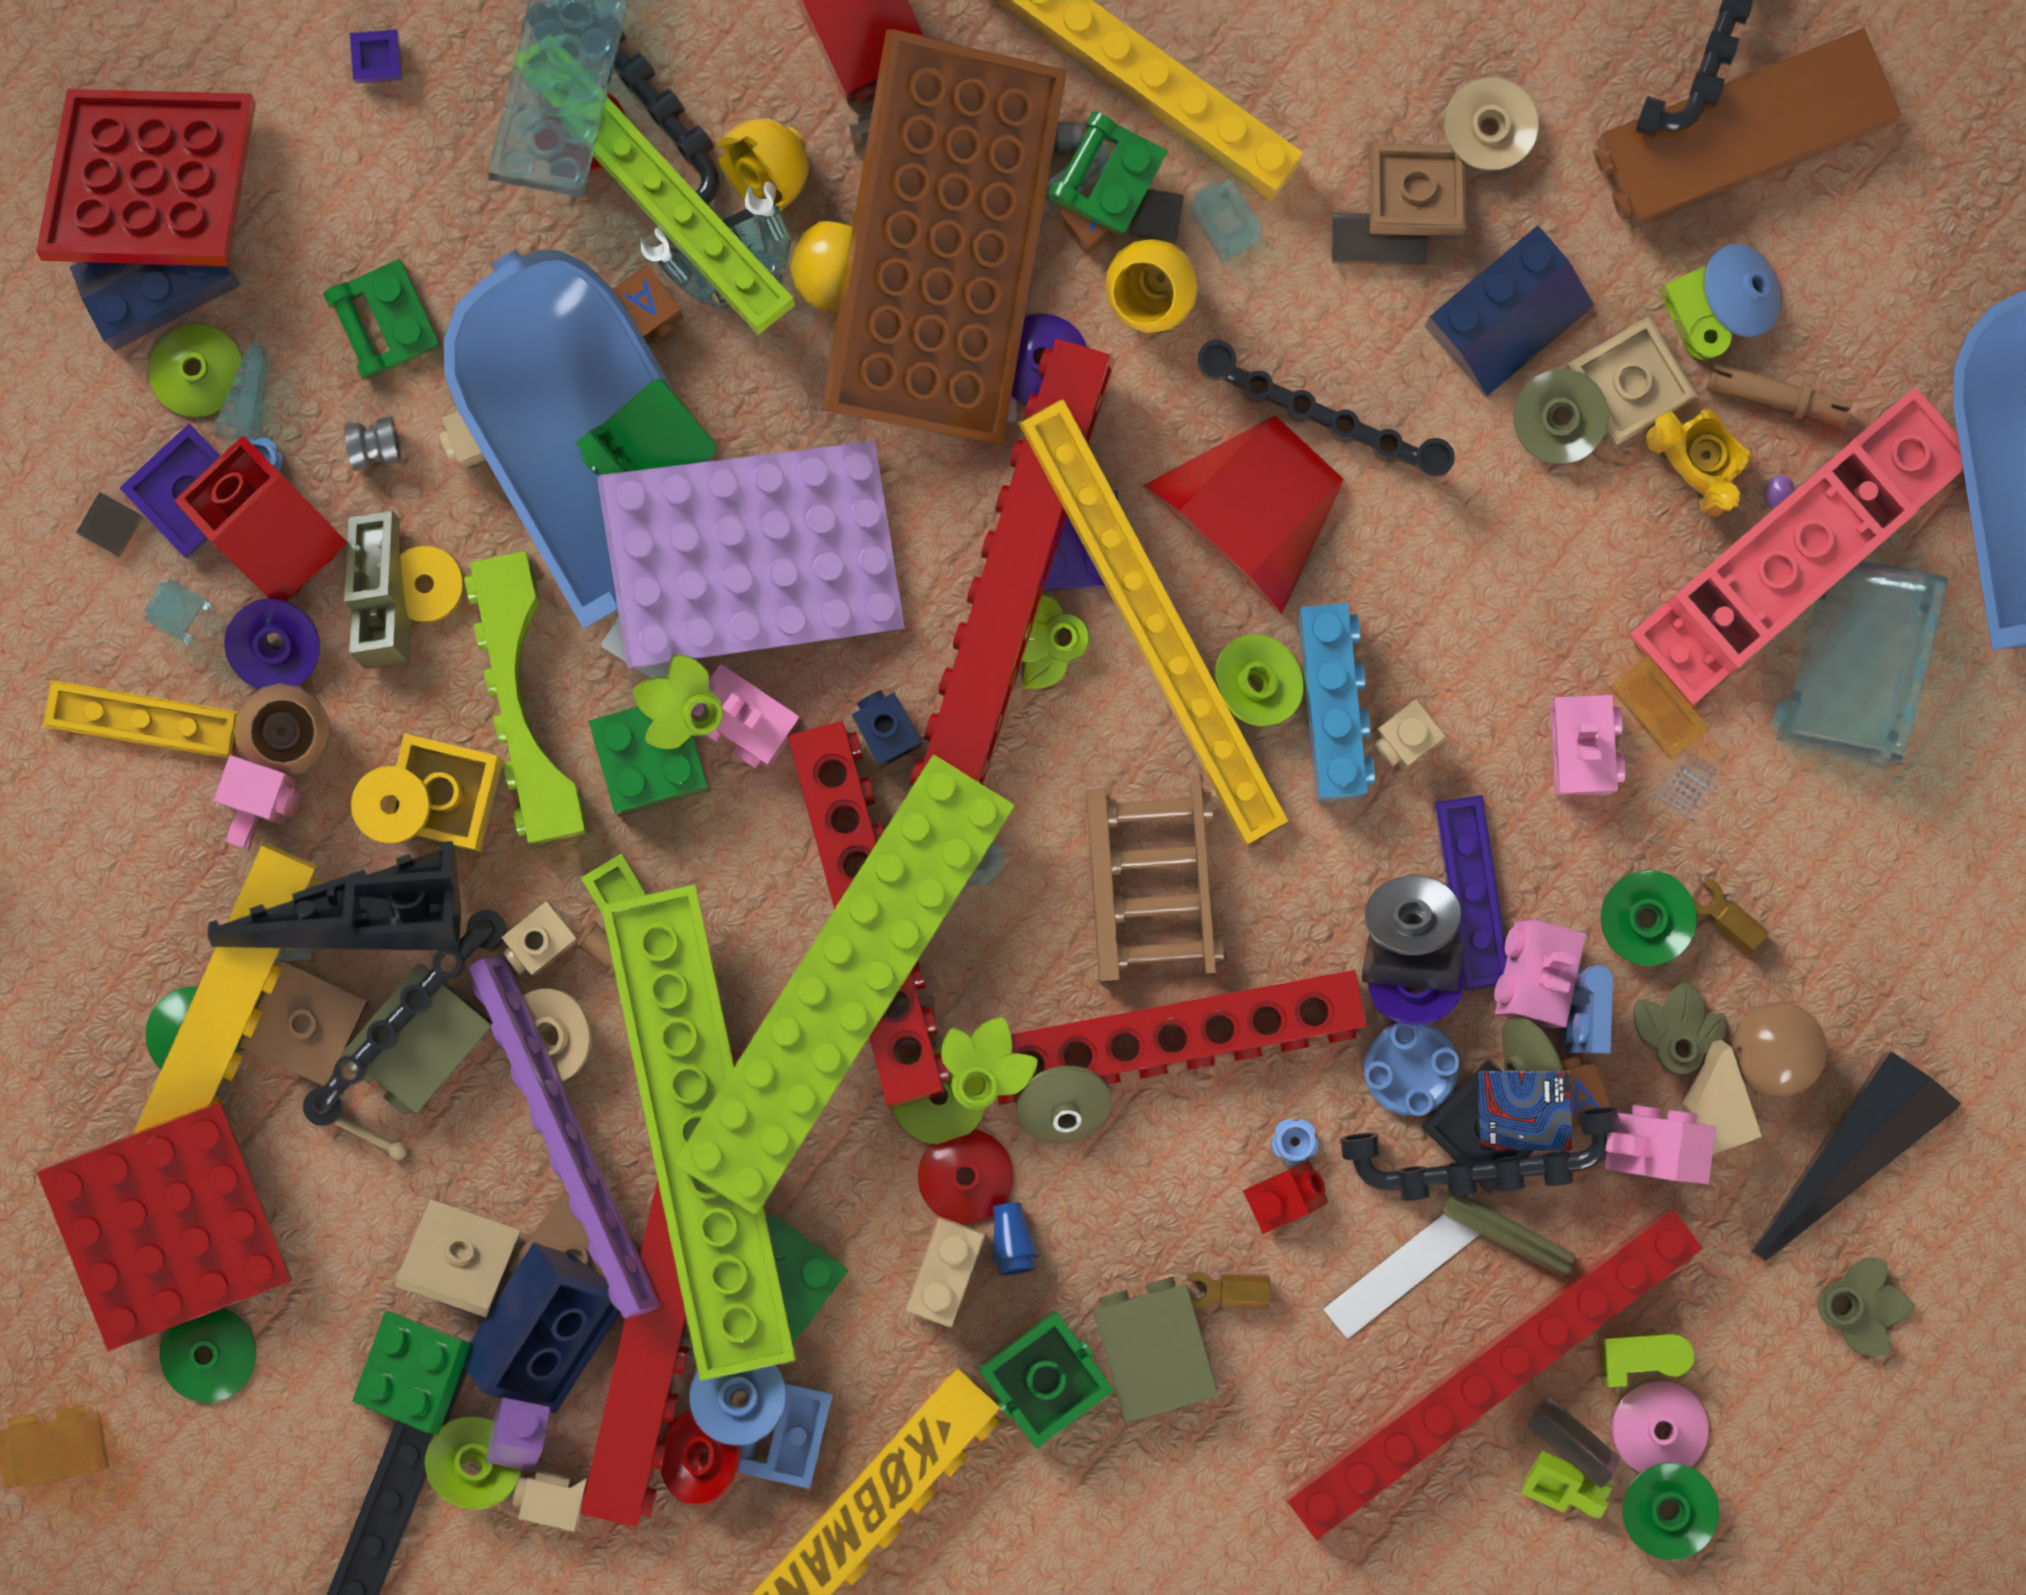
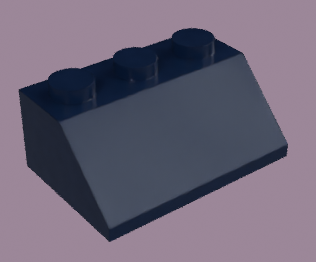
M1537 225L1428 318L1425 328L1482 394L1487 397L1593 308L1594 304L1570 261Z
M78 262L70 266L85 307L103 341L114 351L240 286L230 265L196 266Z
M533 1242L489 1311L487 1318L484 1319L470 1341L472 1344L463 1367L483 1393L499 1398L504 1397L550 1407L549 1412L556 1414L621 1312L613 1305L609 1297L607 1279L572 1255Z

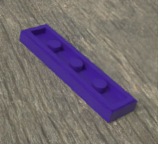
M1483 795L1437 801L1434 803L1446 884L1456 896L1461 910L1460 925L1454 936L1458 962L1464 974V991L1494 987L1500 976L1504 974L1508 955L1505 954L1504 950L1505 936Z

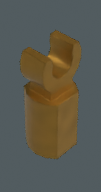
M1705 879L1701 884L1710 891L1712 899L1710 904L1704 906L1693 898L1697 915H1708L1713 919L1711 925L1749 956L1765 939L1769 931L1733 900L1729 903L1725 901L1719 884L1713 880Z
M1203 1272L1187 1274L1188 1281H1201L1206 1286L1204 1297L1201 1299H1191L1193 1308L1207 1307L1213 1301H1220L1221 1307L1269 1308L1270 1275L1221 1274V1280H1213Z

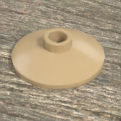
M1497 77L1476 79L1461 87L1450 100L1444 117L1445 135L1452 151L1466 164L1486 171L1507 169L1522 161L1534 146L1539 129L1538 113L1530 96L1517 84ZM1485 121L1493 122L1497 127V133L1492 136L1484 134L1481 130V124Z
M537 989L526 993L523 997L561 1082H564L573 1077L588 1058L592 1041L588 1017L582 1006L572 996L557 989ZM554 1027L559 1034L557 1044H554L550 1038V1032Z

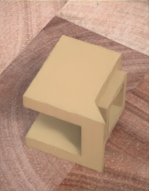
M539 1470L536 1476L531 1475L528 1478L519 1477L513 1498V1505L520 1507L518 1519L575 1532L576 1528H579L582 1516L580 1513L589 1476L576 1484H571L573 1477Z

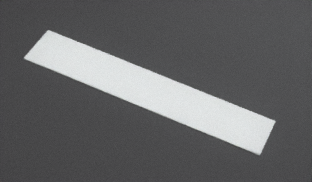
M1443 1214L1325 1307L1324 1311L1346 1339H1348L1480 1235V1233Z

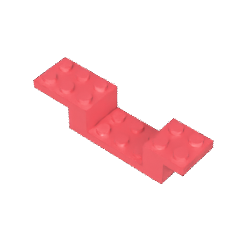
M1916 386L1913 387L1628 636L1690 706H1693L1913 517L1919 508L1963 471L1958 434Z

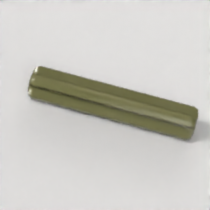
M1449 1195L1445 1201L1443 1212L1455 1221L1561 1278H1566L1572 1271L1576 1262V1256L1563 1247L1466 1195Z

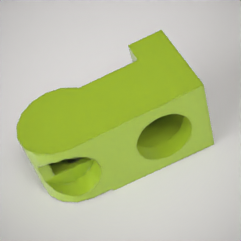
M1707 265L1664 284L1658 290L1690 357L1701 362L1713 361L1728 349L1732 337L1731 332L1714 316L1708 304L1704 288V276Z
M1659 1333L1599 1337L1602 1385L1606 1387L1628 1386L1627 1373L1656 1371L1666 1376H1681L1689 1371L1694 1363L1695 1354L1693 1347L1687 1339L1680 1335Z

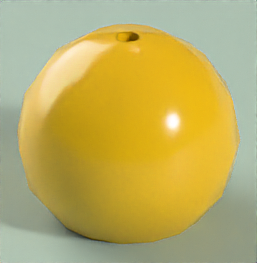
M829 221L818 222L800 235L792 249L790 271L795 288L809 305L821 311L838 313L852 226Z
M1148 239L1133 242L1117 253L1108 267L1104 289L1107 304L1120 322L1133 330L1154 333L1170 330L1186 319L1195 305L1198 279L1195 266L1184 251L1170 242ZM1158 274H1163L1165 281H1160Z

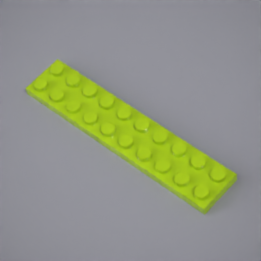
M932 755L673 1163L675 1166L754 1216H757L1015 808L1014 804L936 755Z
M697 885L602 904L604 924L699 1379L703 1381L795 1361L796 1355L764 1205L757 1216H754L673 1164L735 1067Z

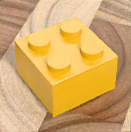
M404 733L396 766L404 768L420 778L428 790L431 801L429 819L422 831L415 837L437 843L453 841L454 847L481 853L504 760L497 755ZM390 796L387 800L385 813L393 814L399 808V800L394 796Z

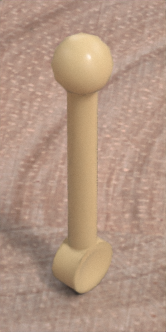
M343 1117L334 1123L388 1151L389 1156L393 1160H402L407 1154V1147L402 1142L392 1143Z

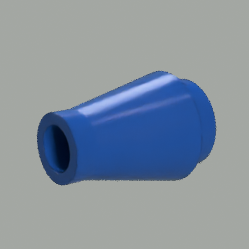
M1014 1202L994 1206L992 1264L997 1265L999 1275H1015L1036 1270L1035 1258L1039 1257V1253L1024 1217L1022 1204Z

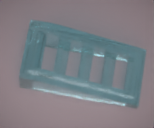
M250 343L214 425L213 435L219 440L236 442L242 435L249 441L259 438L270 353L260 343Z

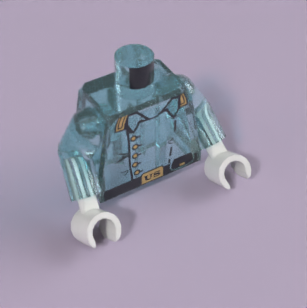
M765 182L764 194L767 197L766 199L757 198L753 194L752 187L749 186L745 197L747 209L726 217L722 221L775 279L782 284V272L787 268L792 235L780 208L773 204L776 187L771 182ZM659 227L655 228V235L662 242L660 246H649L645 239L641 237V252L643 256L648 260L658 261L659 266L679 288L701 304H711L713 307L721 309L731 307L677 247L669 248V238ZM742 318L745 327H749V325Z

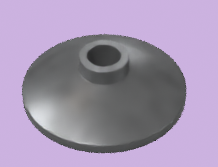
M1405 876L1384 883L1373 892L1365 907V924L1371 937L1385 949L1405 955L1425 954L1443 947L1454 937L1461 921L1460 905L1454 893L1441 882L1422 876Z

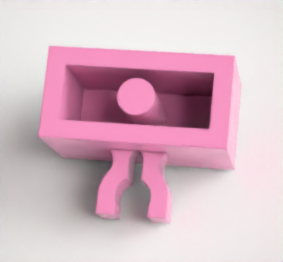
M720 663L709 679V690L720 698L723 705V717L717 729L705 736L716 742L721 735L736 745L732 754L754 769L759 762L770 768L788 742V736L792 735L801 723V719L798 715ZM702 703L697 704L693 708L691 715L695 718L701 716L704 711V705Z
M1613 695L1555 697L1550 701L1555 797L1612 794L1618 791V782L1625 781V761L1623 754H1616L1615 735L1622 734V712L1620 706H1613Z
M229 755L214 798L215 802L237 810L225 842L250 850L260 818L282 826L286 817L293 818L302 796V791L296 790L299 781L285 773Z
M1535 919L1515 922L1514 928L1509 931L1505 941L1504 950L1508 956L1504 974L1500 976L1495 987L1494 997L1497 1002L1495 1015L1510 1019L1517 1016L1525 1017L1537 1026L1546 1029L1566 1027L1586 934Z
M1633 1105L1632 1114L1619 1113L1620 1129L1607 1134L1605 1150L1608 1152L1605 1164L1606 1170L1674 1181L1709 1184L1716 1126L1696 1123L1697 1114L1668 1110L1667 1119L1660 1118L1661 1108Z

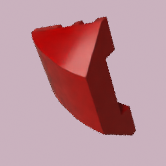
M1274 415L1146 483L1143 487L1174 516L1180 517L1248 580L1247 584L1282 615L1344 478Z

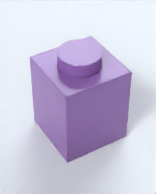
M502 1397L493 1418L485 1463L533 1472L542 1453L550 1407Z

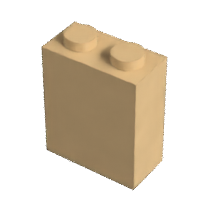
M940 1216L905 1311L952 1327L985 1232Z

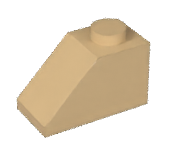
M1723 1040L1713 1042L1683 1101L1685 1112L1697 1114L1696 1123L1716 1126L1713 1146L1714 1155L1760 1138L1762 1135L1732 1047Z

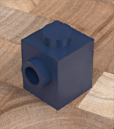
M882 690L857 703L860 710L852 714L853 719L880 769L922 747L894 692L885 696Z

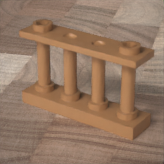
M1201 781L1191 782L1190 784L1191 798L1116 803L1115 799H1106V788L1087 789L1085 794L1099 983L1118 982L1120 980L1119 971L1128 970V965L1203 960L1204 975H1214L1216 973L1215 964H1223L1224 956L1222 935H1213L1204 824V821L1213 820L1211 792L1202 793ZM1192 817L1194 846L1119 851V846L1110 847L1108 828L1117 827L1118 822ZM1196 865L1198 889L1196 894L1123 899L1122 894L1113 895L1112 876L1121 875V870ZM1199 912L1201 941L1126 946V942H1117L1116 923H1124V918Z

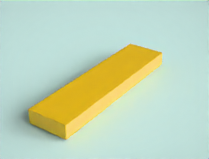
M51 680L42 727L228 759L229 755L234 756L236 745L234 727L238 711Z

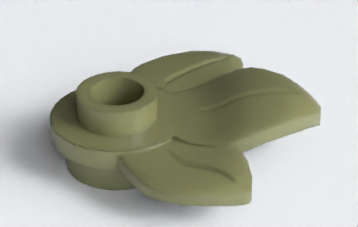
M1687 981L1681 982L1670 992L1663 1006L1646 1000H1638L1634 1006V1022L1639 1038L1648 1046L1656 1049L1660 1065L1673 1075L1685 1076L1693 1073L1702 1064L1704 1055L1708 1053L1711 1044L1718 1040L1724 1041L1727 1030L1725 1016L1717 1013L1705 1014V1003L1701 994ZM1676 1043H1681L1688 1049L1687 1058H1682L1676 1053Z
M1867 1259L1855 1263L1849 1268L1842 1281L1833 1282L1821 1291L1817 1303L1819 1315L1827 1325L1841 1329L1847 1344L1851 1348L1872 1356H1882L1890 1353V1341L1884 1327H1890L1901 1321L1914 1309V1303L1901 1290L1884 1284L1888 1269L1887 1262L1883 1260ZM1839 1296L1846 1297L1849 1302V1308L1844 1314L1836 1313L1833 1308L1834 1300Z

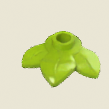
M1046 595L1042 596L1022 662H1025L1023 685L1026 689H1044L1062 680L1069 662L1080 658L1087 651L1090 644V632L1086 623L1078 616L1065 614L1059 603ZM1067 628L1072 633V641L1069 645L1063 647L1058 641V635L1063 629Z
M682 654L672 655L667 678L660 676L649 678L639 683L633 689V697L637 707L646 716L653 719L646 733L645 742L661 749L677 748L691 735L704 736L713 732L722 721L723 705L720 698L709 690L707 671L700 663ZM702 703L704 705L702 715L692 718L691 712L697 704Z
M998 1017L983 1023L974 1031L971 1038L966 1033L955 1028H950L944 1038L941 1047L942 1062L953 1075L951 1081L952 1094L956 1101L965 1108L972 1110L983 1109L991 1105L998 1095L1016 1094L1025 1088L1034 1075L1037 1067V1058L1025 1054L1011 1053V1034L1004 1018ZM973 1076H978L983 1081V1089L976 1095L970 1094L966 1087L968 1079Z

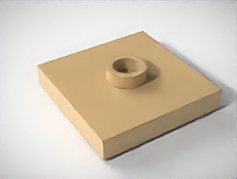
M1649 316L1566 365L1567 369L1580 372L1591 378L1602 390L1609 409V423L1606 434L1614 447L1655 424L1658 416L1669 411L1675 412L1698 397Z
M430 1199L398 1273L395 1286L487 1318L518 1243L521 1230Z

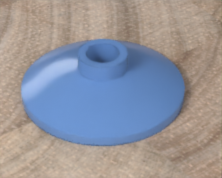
M1732 244L1716 251L1707 264L1704 276L1705 294L1714 316L1727 330L1742 337H1755L1767 332L1776 323L1782 303L1780 284L1772 266L1762 254L1746 245Z
M776 1365L700 1381L697 1371L690 1388V1408L695 1421L712 1439L728 1445H746L768 1435L779 1423L786 1406V1385ZM739 1391H745L749 1395L748 1403L741 1408L734 1407L732 1403L733 1396Z

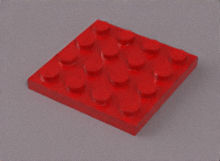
M67 89L36 249L40 260L228 266L256 107L253 95L248 93Z
M222 1100L37 1171L108 1352L279 1287L292 1280Z

